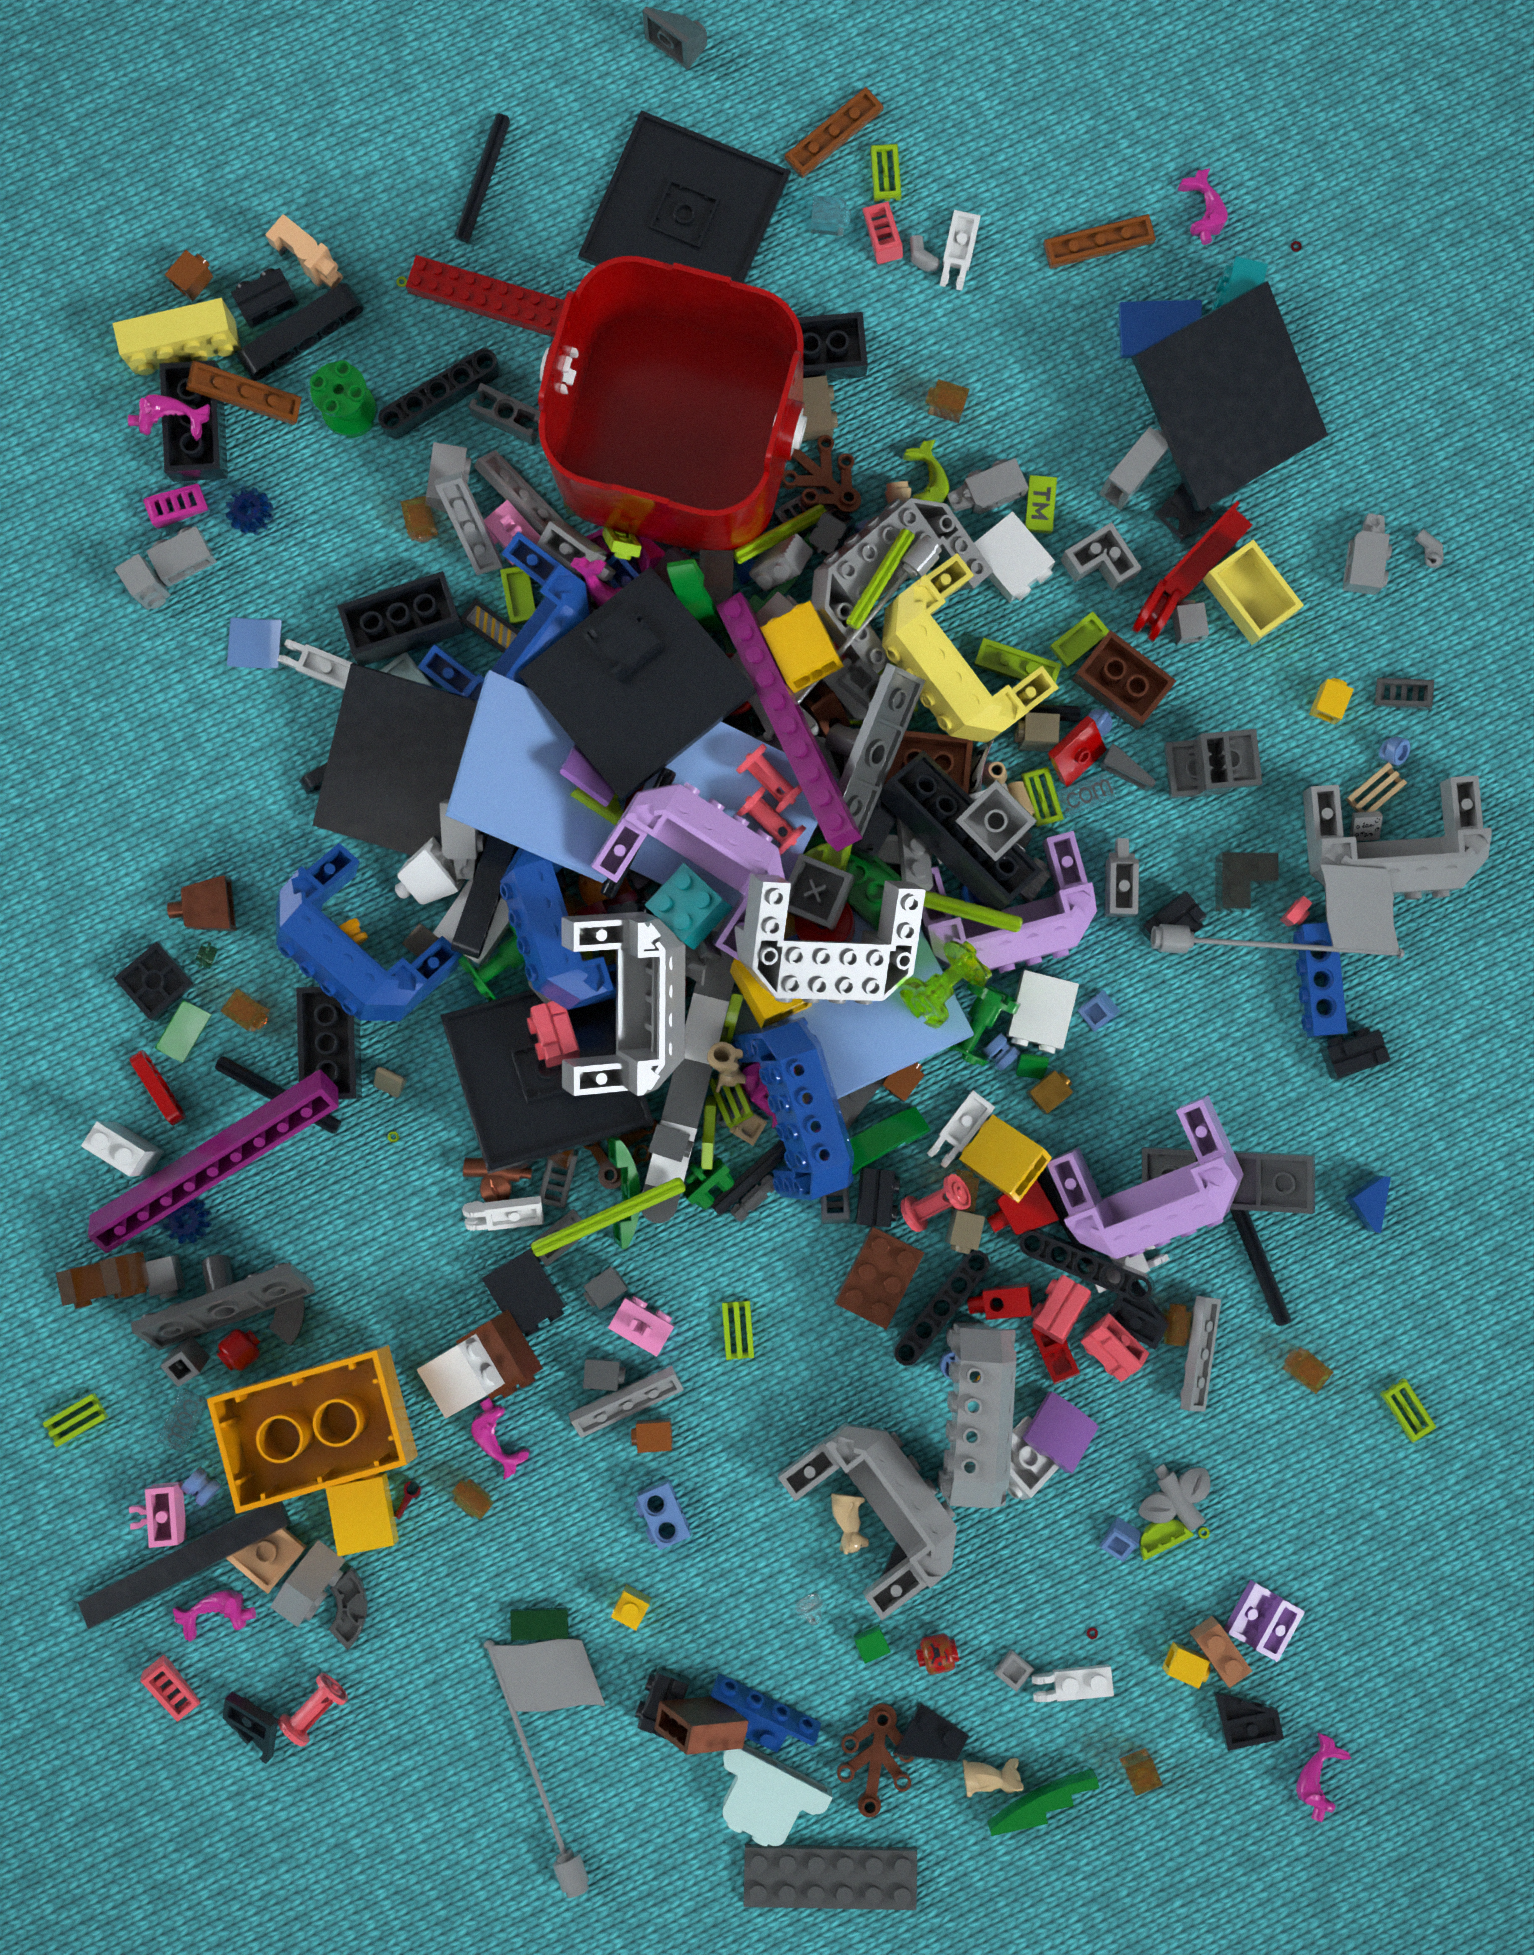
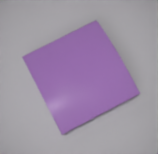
M575 744L568 753L566 761L560 767L559 773L600 804L607 807L615 791Z
M1049 1391L1022 1439L1040 1455L1048 1456L1065 1473H1073L1099 1426L1070 1402Z
M1250 1580L1226 1623L1224 1631L1278 1662L1305 1611Z

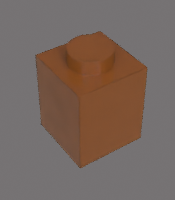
M187 250L181 254L165 273L171 285L192 302L213 279V275L208 269L210 264L198 253L193 256Z
M916 1062L888 1075L881 1086L899 1100L905 1102L925 1074L920 1071L923 1067Z
M671 1418L637 1420L636 1428H631L632 1446L637 1445V1453L672 1451Z

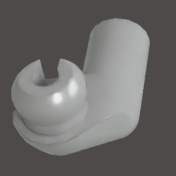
M911 236L910 252L912 263L923 271H936L940 265L939 259L924 250L923 236Z
M1422 529L1414 540L1424 547L1426 565L1430 568H1437L1443 563V544L1426 530Z

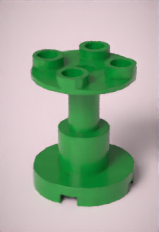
M345 360L331 362L318 369L310 378V394L313 403L322 412L323 419L333 433L347 436V438H357L370 431L375 423L374 420L378 407L372 393L366 388V382L361 372Z
M509 921L508 924L515 934L498 946L500 950L498 954L478 968L464 954L458 959L462 968L473 978L472 982L488 1001L496 1000L497 997L487 982L510 965L515 969L525 962L523 954H520L517 948L518 937L515 928L511 926Z
M971 977L966 988L977 996L968 1012V1015L972 1017L969 1024L974 1032V1036L946 1049L949 1051L954 1049L961 1052V1058L970 1064L976 1065L977 1063L985 1066L990 1060L974 1049L986 1026L993 1027L1002 1010L1016 1014L1021 1003L1016 1002V999L992 985H986L985 987L981 985L982 980Z

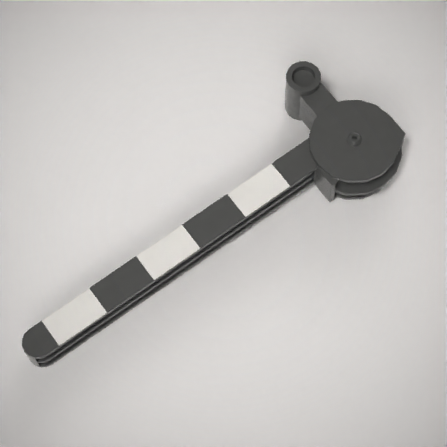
M776 733L773 734V740L766 741L763 735L756 738L784 752ZM814 736L833 777L840 780L841 775L834 756L826 747V738ZM818 823L811 838L821 831ZM725 916L711 931L713 938L728 916ZM720 948L718 949L722 957L717 961L706 957L708 967L705 968L704 986L697 981L695 983L685 1023V1058L673 1071L660 1121L661 1125L689 1133V1140L693 1142L713 1068L707 1061V1053L715 1043L720 1041L735 981L730 973L734 957ZM652 1153L643 1192L678 1177L684 1182L690 1155L689 1158L683 1156L682 1162H678ZM680 1194L642 1210V1214L653 1223L669 1221L677 1210Z

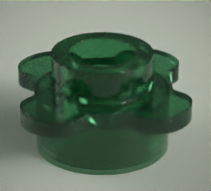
M208 942L207 946H200L195 958L196 961L200 962L198 968L202 966L208 969L211 968L218 948L211 946V942Z

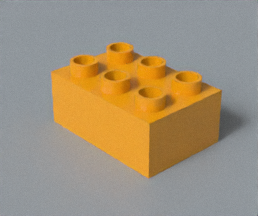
M389 1345L229 1390L207 1399L236 1514L407 1465L418 1456Z

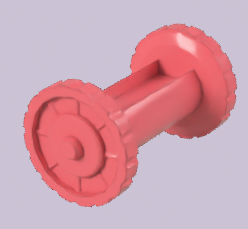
M762 744L752 754L748 753L745 756L746 760L736 771L741 774L748 770L777 799L779 804L775 811L779 814L789 804L793 805L796 802L795 798L803 790L800 785L794 788L765 759L762 754L767 747Z
M761 786L752 797L748 796L745 799L746 803L736 814L740 817L746 813L751 815L781 844L778 847L781 856L791 845L794 846L797 843V838L806 830V827L801 825L794 829L762 798L766 789ZM781 827L787 830L786 836H780L778 829Z
M956 1174L946 1176L943 1181L944 1188L920 1200L913 1196H907L901 1200L902 1216L912 1230L915 1232L925 1230L928 1225V1218L952 1206L960 1211L970 1207L971 1196L969 1190L959 1176ZM945 1193H946V1196H947V1198L949 1199V1201L945 1199V1197H944V1194H945Z
M321 1673L316 1678L319 1688L292 1717L282 1714L278 1718V1726L284 1735L301 1747H304L310 1741L307 1731L334 1702L338 1705H344L348 1700V1695L342 1686L326 1673Z

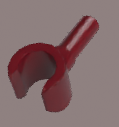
M412 1481L407 1482L404 1486L405 1495L394 1514V1517L397 1519L401 1518L412 1498H416L421 1494V1486L415 1495L409 1494L408 1486Z

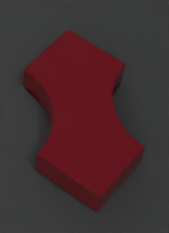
M634 889L614 899L600 900L576 913L578 916L608 914V906L646 900L643 891Z

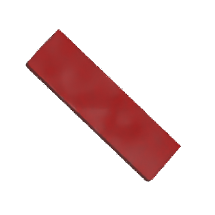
M1238 501L1229 508L1163 579L1167 582L1163 593L1165 596L1168 597L1176 588L1183 591L1176 606L1252 527L1253 524L1236 510L1240 504Z

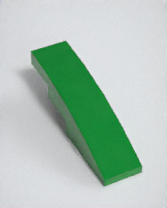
M1089 1769L1064 1776L1040 1786L1010 1803L987 1821L991 1836L1048 1824L1046 1812L1074 1806L1071 1794L1099 1789L1098 1779L1094 1770Z

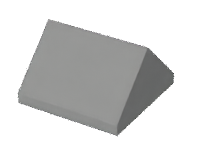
M996 780L956 822L997 861L1037 820Z

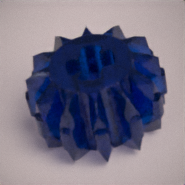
M242 487L241 495L239 496L236 493H232L231 496L234 502H226V507L230 509L226 513V517L228 520H232L231 526L235 530L240 528L241 533L247 535L250 529L254 535H258V527L260 526L266 530L268 526L265 520H273V515L269 512L274 508L271 502H267L268 496L265 493L259 494L258 489L254 487L249 493L245 487ZM253 507V508L251 509V511H250L251 514L246 515V514L249 513V509H248V508Z
M196 1198L164 1217L169 1219V1223H165L163 1229L172 1228L168 1237L173 1239L178 1236V1243L184 1244L187 1239L190 1243L197 1242V1235L205 1237L207 1234L202 1227H211L212 1225L210 1221H205V1217L210 1216L212 1212L210 1210L202 1211L206 1203L200 1201L196 1204ZM189 1214L188 1218H192L191 1224L183 1222V1216Z

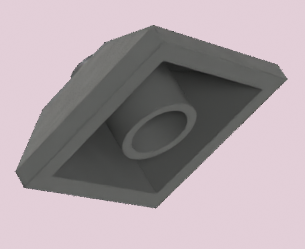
M645 7L642 11L645 39L688 70L707 47V32L700 22L692 21L684 15Z

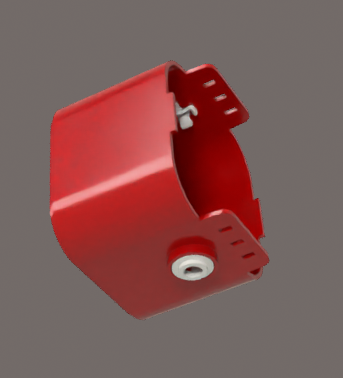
M621 256L607 260L593 268L582 279L576 291H568L555 337L550 348H547L544 353L540 368V381L542 382L538 395V404L541 411L539 417V437L560 494L567 506L577 516L589 523L707 555L722 556L732 554L736 548L761 536L770 522L787 460H791L795 449H800L807 423V416H803L805 403L803 402V334L800 323L789 305L780 297L765 289L732 281L731 277L678 263L671 265L640 256Z

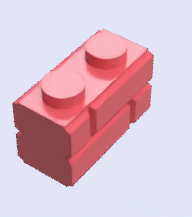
M554 1001L531 1007V1017L527 1018V1024L530 1034H536L539 1043L535 1044L538 1059H544L546 1067L550 1068L562 1064V1059L580 1058V1049L567 1009Z
M1061 1275L1058 1281L1053 1279L1045 1292L1049 1295L1044 1304L1039 1302L1031 1315L1034 1319L1033 1327L1060 1344L1064 1343L1091 1298V1291L1065 1275Z
M1107 1313L1099 1321L1091 1325L1080 1341L1084 1345L1086 1352L1095 1356L1104 1365L1106 1372L1115 1376L1120 1382L1138 1371L1150 1354L1110 1313Z

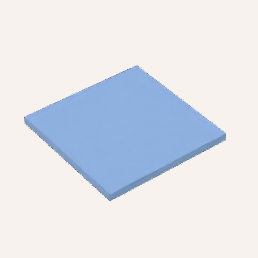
M489 670L484 679L445 816L601 883L607 880L605 875L591 867V863L615 825L572 797L570 794L578 786L559 773L560 767L566 761L568 753L575 745L574 741L530 688ZM618 796L617 800L621 810L623 809L624 811L626 799L622 801Z
M723 722L717 724L666 766V768L676 773L672 784L678 783L682 786L686 782L701 791L698 795L707 802L710 798L719 802L725 807L722 812L730 817H733L734 813L736 814L746 803L745 799L748 796L752 797L763 786L748 770L741 774L736 771L746 760L745 756L748 753L752 754L762 744L767 747L762 754L765 759L794 788L800 785L784 752ZM660 772L646 782L643 790L653 788ZM766 789L762 798L775 810L779 802ZM803 791L795 798L796 802L793 805L789 804L779 813L794 829L801 825L806 827V830L797 838V843L794 846L791 845L780 856L784 877L787 881L799 854H803L818 823ZM746 813L741 816L749 822L747 828L755 833L760 829L771 836L751 815ZM781 827L778 829V833L780 836H786L787 830ZM647 834L630 869L660 884H664L685 863L734 908L742 893L658 839ZM775 838L771 841L777 847L781 845Z
M852 910L855 920V934L852 942H861L863 930H875ZM921 929L919 931L913 975L884 1001H872V1004L865 1005L856 1003L855 1000H846L845 1004H836L829 1002L827 999H819V1003H812L811 1007L777 1022L778 1024H783L805 1017L808 1022V1029L812 1034L816 1035L821 1043L837 1099L974 1036V1032ZM795 934V935H793V936L787 938L786 940H799V939H798V937H797V934Z

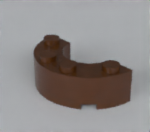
M143 1252L117 1256L99 1261L98 1263L56 1273L62 1306L74 1304L75 1309L92 1305L91 1299L114 1294V1299H120L147 1292L146 1286L150 1285Z

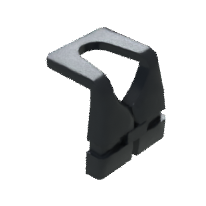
M1181 483L1174 491V495L1167 499L1159 511L1155 512L1153 520L1157 523H1163L1171 531L1172 538L1177 543H1180L1186 536L1196 530L1201 522L1204 523L1211 517L1213 510L1208 506L1202 511H1195L1184 483ZM1165 518H1178V530Z

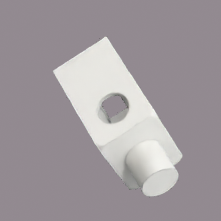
M433 837L404 863L397 874L401 882L395 885V891L402 899L413 895L419 904L424 905L458 892L466 879H457L453 860L447 859L442 854L441 845Z

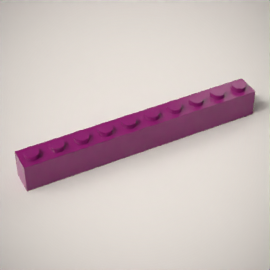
M741 592L716 605L717 610L756 689L758 697L826 841L838 852L862 839V835L795 695L787 685L760 629L762 626L751 604Z
M319 1069L89 1215L87 1237L106 1254L337 1109L339 1107L338 1087Z

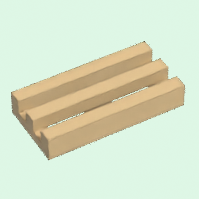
M1389 762L1345 799L1356 812L1376 811L1407 784L1404 779L1399 777L1400 774L1391 768L1392 765ZM1386 772L1389 776L1359 803L1354 800ZM1392 781L1395 782L1396 785L1366 811L1362 809L1365 804Z

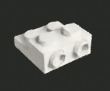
M1029 1416L1025 1417L1012 1430L1010 1481L1008 1489H1006L1013 1498H1020L1021 1500L1032 1498L1059 1468L1048 1456L1040 1455L1022 1439L1032 1421Z

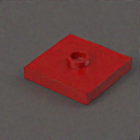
M1087 716L1048 752V756L1060 782L1068 788L1107 749L1095 721Z

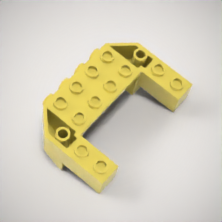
M957 553L927 576L926 574L885 608L882 647L888 659L895 663L897 667L925 680L920 700L925 707L931 710L937 718L938 725L949 736L988 743L1059 687L1043 666L1039 667L1013 688L1008 684L994 696L982 684L931 616L946 603V598L960 589L974 576Z

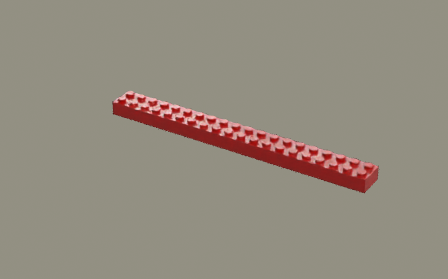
M419 255L415 256L405 286L410 294L550 337H555L565 301Z

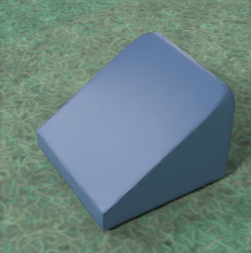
M1104 990L1100 991L1077 1010L1094 1032L1120 1012L1119 1008Z
M1117 1517L1099 1547L1124 1562L1139 1544L1141 1533L1138 1529Z

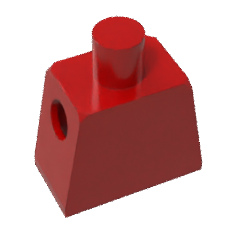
M1037 1179L1019 1203L1006 1194L1001 1193L994 1199L1000 1211L986 1218L994 1233L1009 1226L1014 1235H1019L1059 1220Z
M1030 1282L988 1287L982 1291L983 1296L967 1297L969 1314L985 1313L986 1320L1031 1316L1033 1312ZM993 1298H1000L1004 1306H994Z

